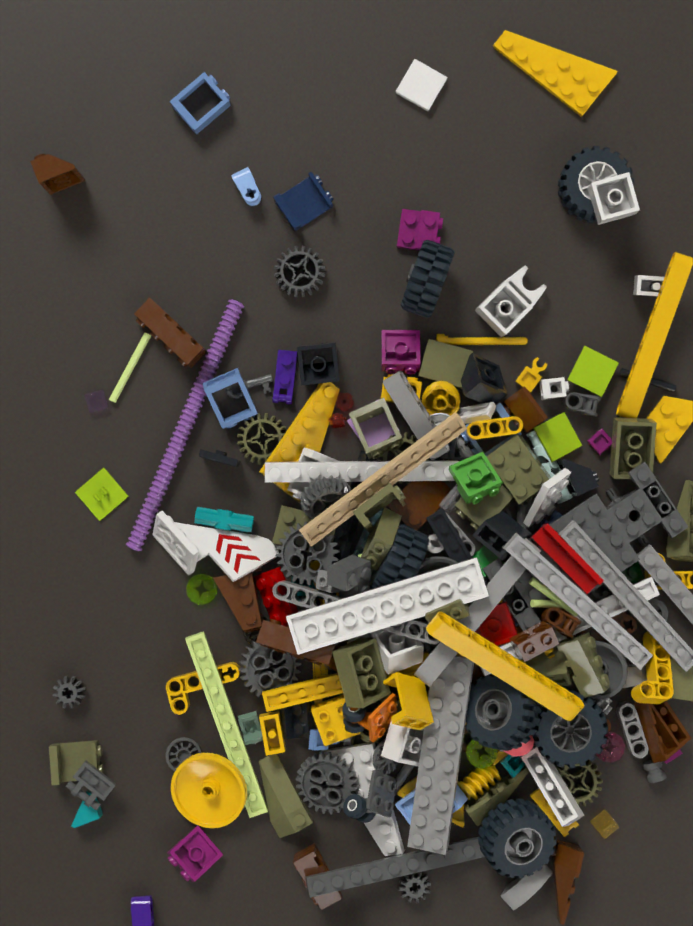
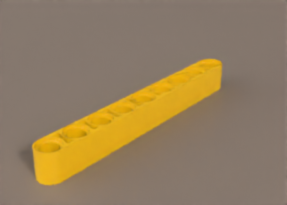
M674 252L619 401L616 411L617 416L637 418L689 277L693 265V257Z
M438 612L427 625L426 630L432 637L565 720L572 721L584 708V703L579 697L449 615Z

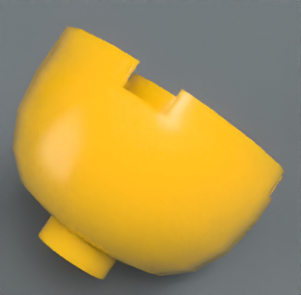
M436 381L425 389L422 395V404L429 415L445 413L451 416L459 410L460 395L453 384L447 381Z

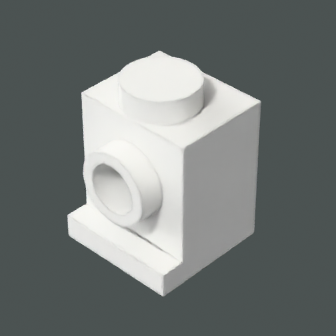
M564 377L539 381L541 400L563 398L567 396L566 393H569L568 381H565ZM551 386H556L557 392H552Z

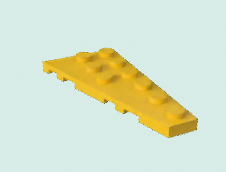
M507 30L493 44V48L580 117L585 114L618 72Z
M331 382L319 383L266 462H298L304 447L320 453L340 389ZM265 464L263 465V467H262L261 470L259 471V472H260L261 474H263L264 476H265ZM273 482L298 503L301 502L300 499L293 497V492L287 490L290 482Z

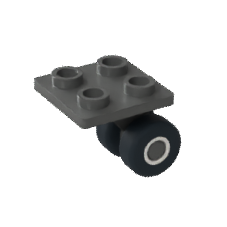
M372 770L368 798H363L358 794L348 796L343 805L344 813L348 817L363 823L373 820L376 814L390 818L394 807L393 801L397 780L380 771Z

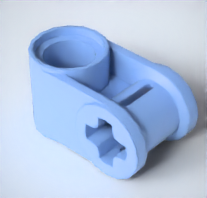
M246 167L231 175L245 202L250 206L258 205L261 201V194L250 169ZM251 192L254 194L253 199H251L249 193Z

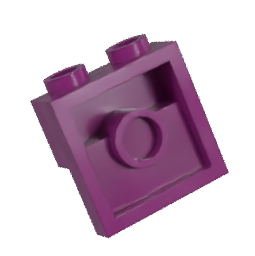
M402 209L396 248L420 251L425 240L440 244L441 237L437 236L438 229H442L443 218H440V213Z
M382 330L381 371H385L387 374L405 371L409 375L420 371V330Z
M196 826L167 852L169 855L167 859L174 867L178 865L182 870L180 875L187 882L189 880L195 882L223 854L202 829Z

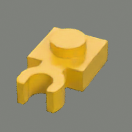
M538 357L532 361V368L526 366L515 381L522 388L525 386L529 393L532 392L542 378L538 373L547 367L546 363L542 367L536 365V362L539 360Z

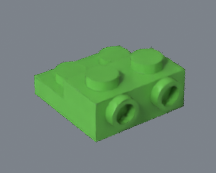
M483 451L449 466L448 470L458 484L457 490L466 504L471 502L477 504L482 501L484 496L489 495L493 497L499 493L502 480Z

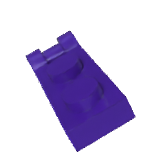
M278 350L273 403L286 402V404L292 405L297 351ZM280 389H287V395L280 394Z

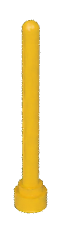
M436 334V341L450 345H525L528 342L526 337L448 338L445 334Z

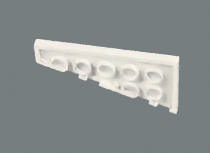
M375 742L322 750L325 756L329 752H331L333 758L339 754L338 760L341 761L345 758L344 764H351L349 770H355L352 777L358 778L357 782L354 783L358 785L355 792L363 798H368L372 770H375L373 766V754L376 749ZM334 773L335 777L340 778L337 773ZM392 810L390 818L376 814L373 820L364 823L384 856L403 854L405 850L394 810Z

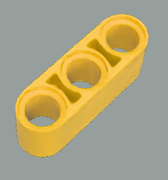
M514 416L476 421L467 426L466 435L471 440L514 435L522 430L523 422L520 418ZM511 420L518 423L516 431L509 429L508 424ZM491 423H496L499 426L498 433L493 434L490 432L489 426ZM471 426L479 427L480 434L478 436L471 435Z

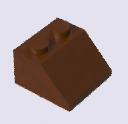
M525 386L502 402L509 416L512 415V417H518L522 420V430L524 433H527L548 418Z

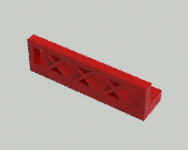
M548 523L544 524L531 537L585 594H588L596 585H600L604 581Z

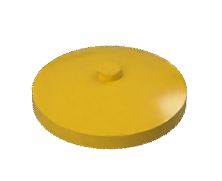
M198 753L185 759L174 772L171 780V795L176 808L187 820L205 828H220L233 822L243 810L247 800V786L242 773L230 760L214 753Z

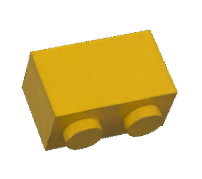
M274 711L260 714L259 720L266 756L285 752L286 745L283 737L280 712Z

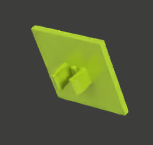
M584 346L567 380L602 397L619 363Z
M565 412L533 428L551 462L582 446Z
M102 468L75 492L99 521L129 497L105 468Z

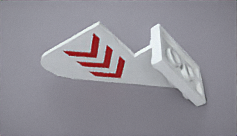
M163 511L156 514L152 535L188 575L195 571L198 561L209 555L234 582L274 560L277 557L276 554L279 553L276 544L258 535L177 523Z

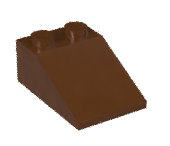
M411 481L402 490L406 497L404 499L406 505L403 507L395 499L387 506L391 511L402 516L401 521L405 525L418 530L427 521L426 517L435 513L454 492L443 481Z

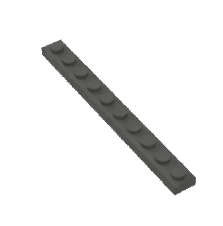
M478 837L449 843L446 855L418 850L305 876L308 894L311 898L482 858L484 855L480 850Z

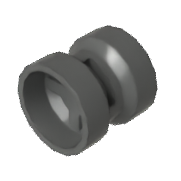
M651 759L643 763L644 770L648 771V783H657L667 778L666 772L661 768L662 762L653 763Z

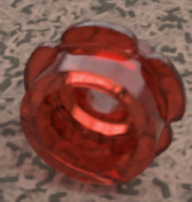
M349 393L338 394L335 403L336 407L340 408L341 411H348L354 405L352 395Z
M336 413L332 414L328 421H330V427L343 428L347 418L343 417V414Z

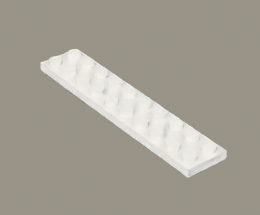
M476 557L286 616L297 654L299 655L423 617L426 613L458 599H461L466 604L488 597L489 594Z

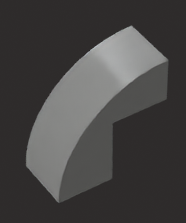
M546 864L542 866L543 868L540 871L536 870L533 872V875H524V878H517L507 884L501 897L513 910L529 900L551 876L552 870Z

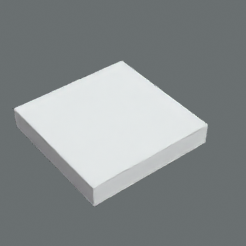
M414 59L398 86L396 94L429 111L448 77Z

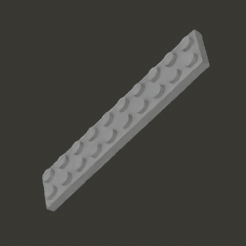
M456 655L429 689L428 700L434 722L425 727L423 732L407 846L446 855L448 851L474 662L466 657Z

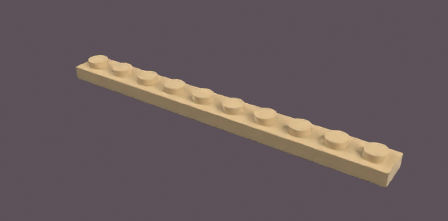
M456 412L299 529L309 545L312 547L353 516L354 510L389 483L394 485L467 430L459 414Z

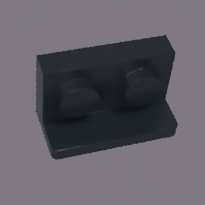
M311 701L281 708L284 739L310 738V730L313 729Z

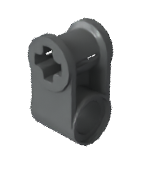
M573 392L563 397L562 404L569 411L597 417L598 413L596 411L601 397ZM570 396L576 399V405L574 407L570 406L568 403V399Z

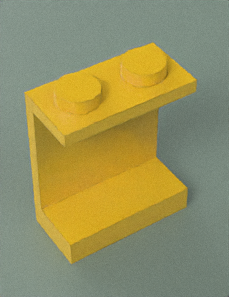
M400 672L392 673L390 677L383 681L384 685L397 688L402 708L400 712L391 717L392 724L421 730L434 722L423 681L415 676L405 675Z

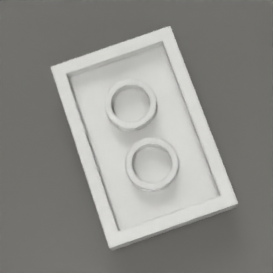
M564 468L542 485L523 522L526 526L530 527L534 523H540L546 514L549 516L555 510L554 504L562 497L561 491L569 483L568 478L571 472L568 469Z

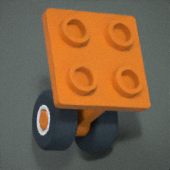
M392 693L373 712H366V707H347L345 702L342 707L345 729L350 733H360L366 728L369 730L370 741L374 743L384 735L385 731L389 728L391 717L397 713L396 694Z

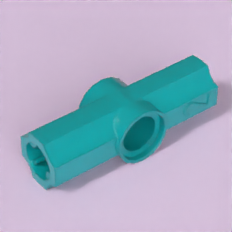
M197 507L194 523L214 526V528L224 530L234 529L252 532L254 516L234 513V511L223 509L213 510Z

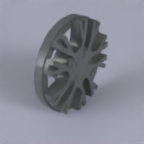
M177 738L170 743L166 750V762L173 771H176L185 759L192 756L193 751L198 750V753H202L201 748L191 738ZM183 741H189L188 747H184ZM176 742H180L182 748L179 749ZM194 744L195 747L190 751L188 748ZM171 747L177 748V752H171ZM176 755V758L169 759V756ZM175 760L179 762L176 768L171 764Z
M385 738L377 745L374 751L373 766L377 771L390 774V771L394 772L396 770L398 762L381 756L382 750L380 749L384 747Z

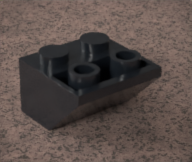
M502 511L485 520L472 536L503 562H506L511 555L503 547L512 536L517 533L523 539H529L532 534Z

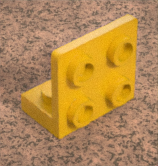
M344 694L311 706V712L324 746L360 734L350 733L345 729L342 707L346 702Z

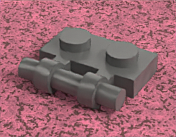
M86 760L73 776V778L79 781L77 785L69 781L65 787L71 791L74 797L78 796L82 799L87 807L91 806L94 810H97L101 804L95 800L98 796L104 801L116 786V783ZM85 786L93 793L89 796L81 788Z

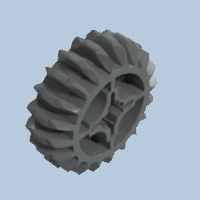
M294 246L295 252L288 248L287 252L289 255L282 252L281 256L284 260L279 258L276 260L281 266H274L275 270L280 271L275 273L274 277H281L276 281L277 285L284 283L281 286V290L284 291L288 288L287 295L294 291V297L296 298L298 297V292H301L302 297H305L304 291H308L309 295H312L311 288L313 287L314 290L318 291L319 288L316 283L319 285L323 284L319 277L325 278V274L320 272L325 270V266H319L323 263V259L316 260L319 254L316 252L312 256V248L308 252H305V246H302L301 251H298V246ZM304 257L298 264L288 263L293 258ZM309 260L316 268L315 276L306 269ZM303 266V272H305V274L300 273L299 276L296 277L297 272L295 270H300V268H302ZM285 268L293 273L291 283L284 277ZM302 279L311 280L305 286H296Z
M332 475L329 478L323 476L321 480L316 479L314 483L309 482V487H304V492L301 493L300 503L303 512H305L309 519H314L349 493L351 487L344 479H340L339 476L333 478Z

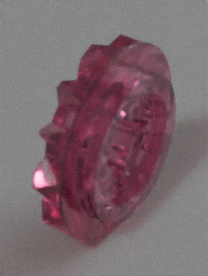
M608 732L606 734L607 742L602 744V748L607 747L609 741L612 745L618 747L613 748L611 754L608 750L603 749L601 754L596 753V755L604 762L613 763L620 760L622 755L625 754V743L617 733Z

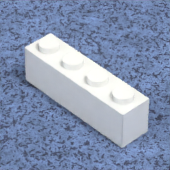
M538 747L521 757L562 827L569 826L584 816L555 765L547 761L545 756L541 755Z

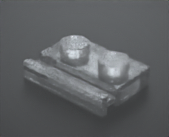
M458 484L454 486L439 504L446 513L449 511L453 512L456 509L455 504L462 497L457 490Z

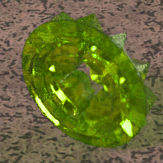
M197 574L189 580L186 586L187 595L196 604H207L216 596V582L209 575ZM202 581H204V588L210 591L203 592L201 597H199V591L194 589V587H200Z
M472 739L466 751L469 762L478 768L491 766L497 758V749L485 747V751L490 755H482L479 759V753L474 749H481L483 746L478 741Z

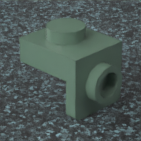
M257 711L239 715L238 721L245 745L256 744L262 741L263 736Z

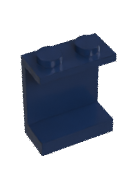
M312 172L308 173V178L282 195L278 193L273 196L275 203L295 232L333 207L331 201L334 199L328 190L326 192L321 187L323 185L322 180L318 175L314 176Z

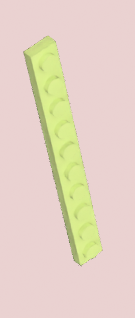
M205 632L188 636L185 640L227 757L240 770L247 786L245 807L249 818L266 813L268 808Z

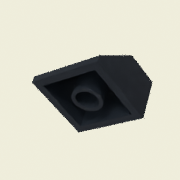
M336 342L297 346L301 385L340 381Z
M471 353L461 378L463 394L467 398L476 400L481 404L494 402L496 405L508 395L500 366Z
M566 459L557 461L561 470L566 468L571 472L567 487L572 496H579L599 487L597 483L599 478L595 471L592 472L590 468Z

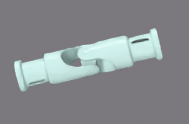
M535 430L526 434L534 447L532 449L534 454L552 478L561 471L557 461L551 462ZM567 486L561 491L562 497L557 503L560 504L573 498Z

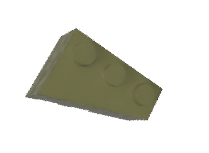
M589 632L574 636L573 639L568 638L556 646L559 652H564L567 658L564 663L567 667L571 666L575 675L572 678L584 698L603 693L610 688L609 678L607 674H604L602 668V659L600 655H597L595 649V639Z

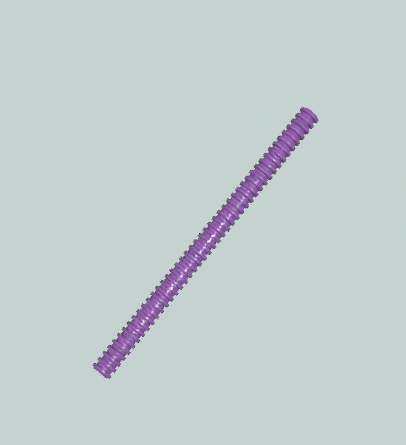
M228 300L229 305H226L227 310L223 312L225 315L221 317L220 327H217L218 331L214 333L215 338H212L213 343L209 345L211 348L207 350L209 353L205 355L204 365L200 367L201 371H198L199 376L196 377L197 381L193 383L195 386L191 388L192 393H189L190 398L186 400L185 410H182L183 414L179 417L181 419L177 421L178 426H175L176 431L172 433L174 436L170 438L169 448H166L165 451L167 452L163 454L164 459H161L162 464L158 466L160 469L156 471L157 476H154L155 481L151 483L153 486L149 488L150 493H147L146 502L142 504L143 509H140L141 514L137 516L139 519L135 521L134 531H131L130 534L132 535L128 538L129 542H126L127 547L142 551L141 546L145 544L143 541L147 539L146 534H149L148 530L152 527L150 526L151 523H154L153 518H156L155 513L159 511L157 508L161 506L160 501H163L162 496L166 494L164 492L168 489L167 484L170 485L169 480L173 478L171 475L175 473L176 463L180 461L178 458L182 456L181 451H184L185 442L189 440L188 435H191L190 430L194 428L192 425L196 423L194 420L198 418L197 413H200L199 409L203 406L202 402H205L204 397L207 396L203 383L213 379V375L217 373L218 363H221L222 354L226 352L225 347H228L227 342L231 340L229 337L233 335L232 330H235L234 325H237L236 321L240 318L239 314H242L241 309H244V305L236 300Z

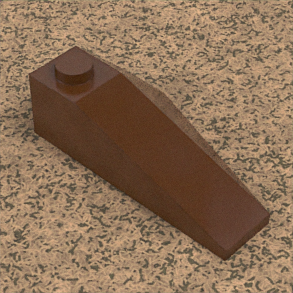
M557 840L556 845L553 846L555 851L550 856H552L557 917L559 923L564 925L570 907V898L568 897L569 894H574V877L579 878L584 852L578 844Z

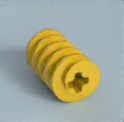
M486 760V763L483 762L480 767L475 769V772H471L469 777L463 778V782L460 781L457 785L468 800L471 797L477 800V792L483 795L482 788L488 791L490 789L488 783L494 786V778L500 781L501 777L496 767Z

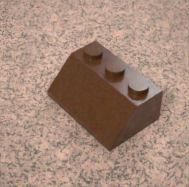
M39 154L34 157V160L30 161L39 184L50 195L85 181L84 176L74 164L50 154Z

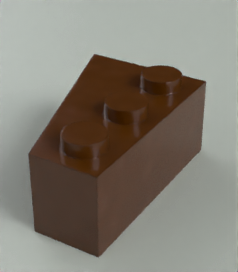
M253 572L234 582L227 575L213 578L243 631L249 633L260 630L263 619Z
M667 701L661 704L634 703L653 763L668 760L692 739Z

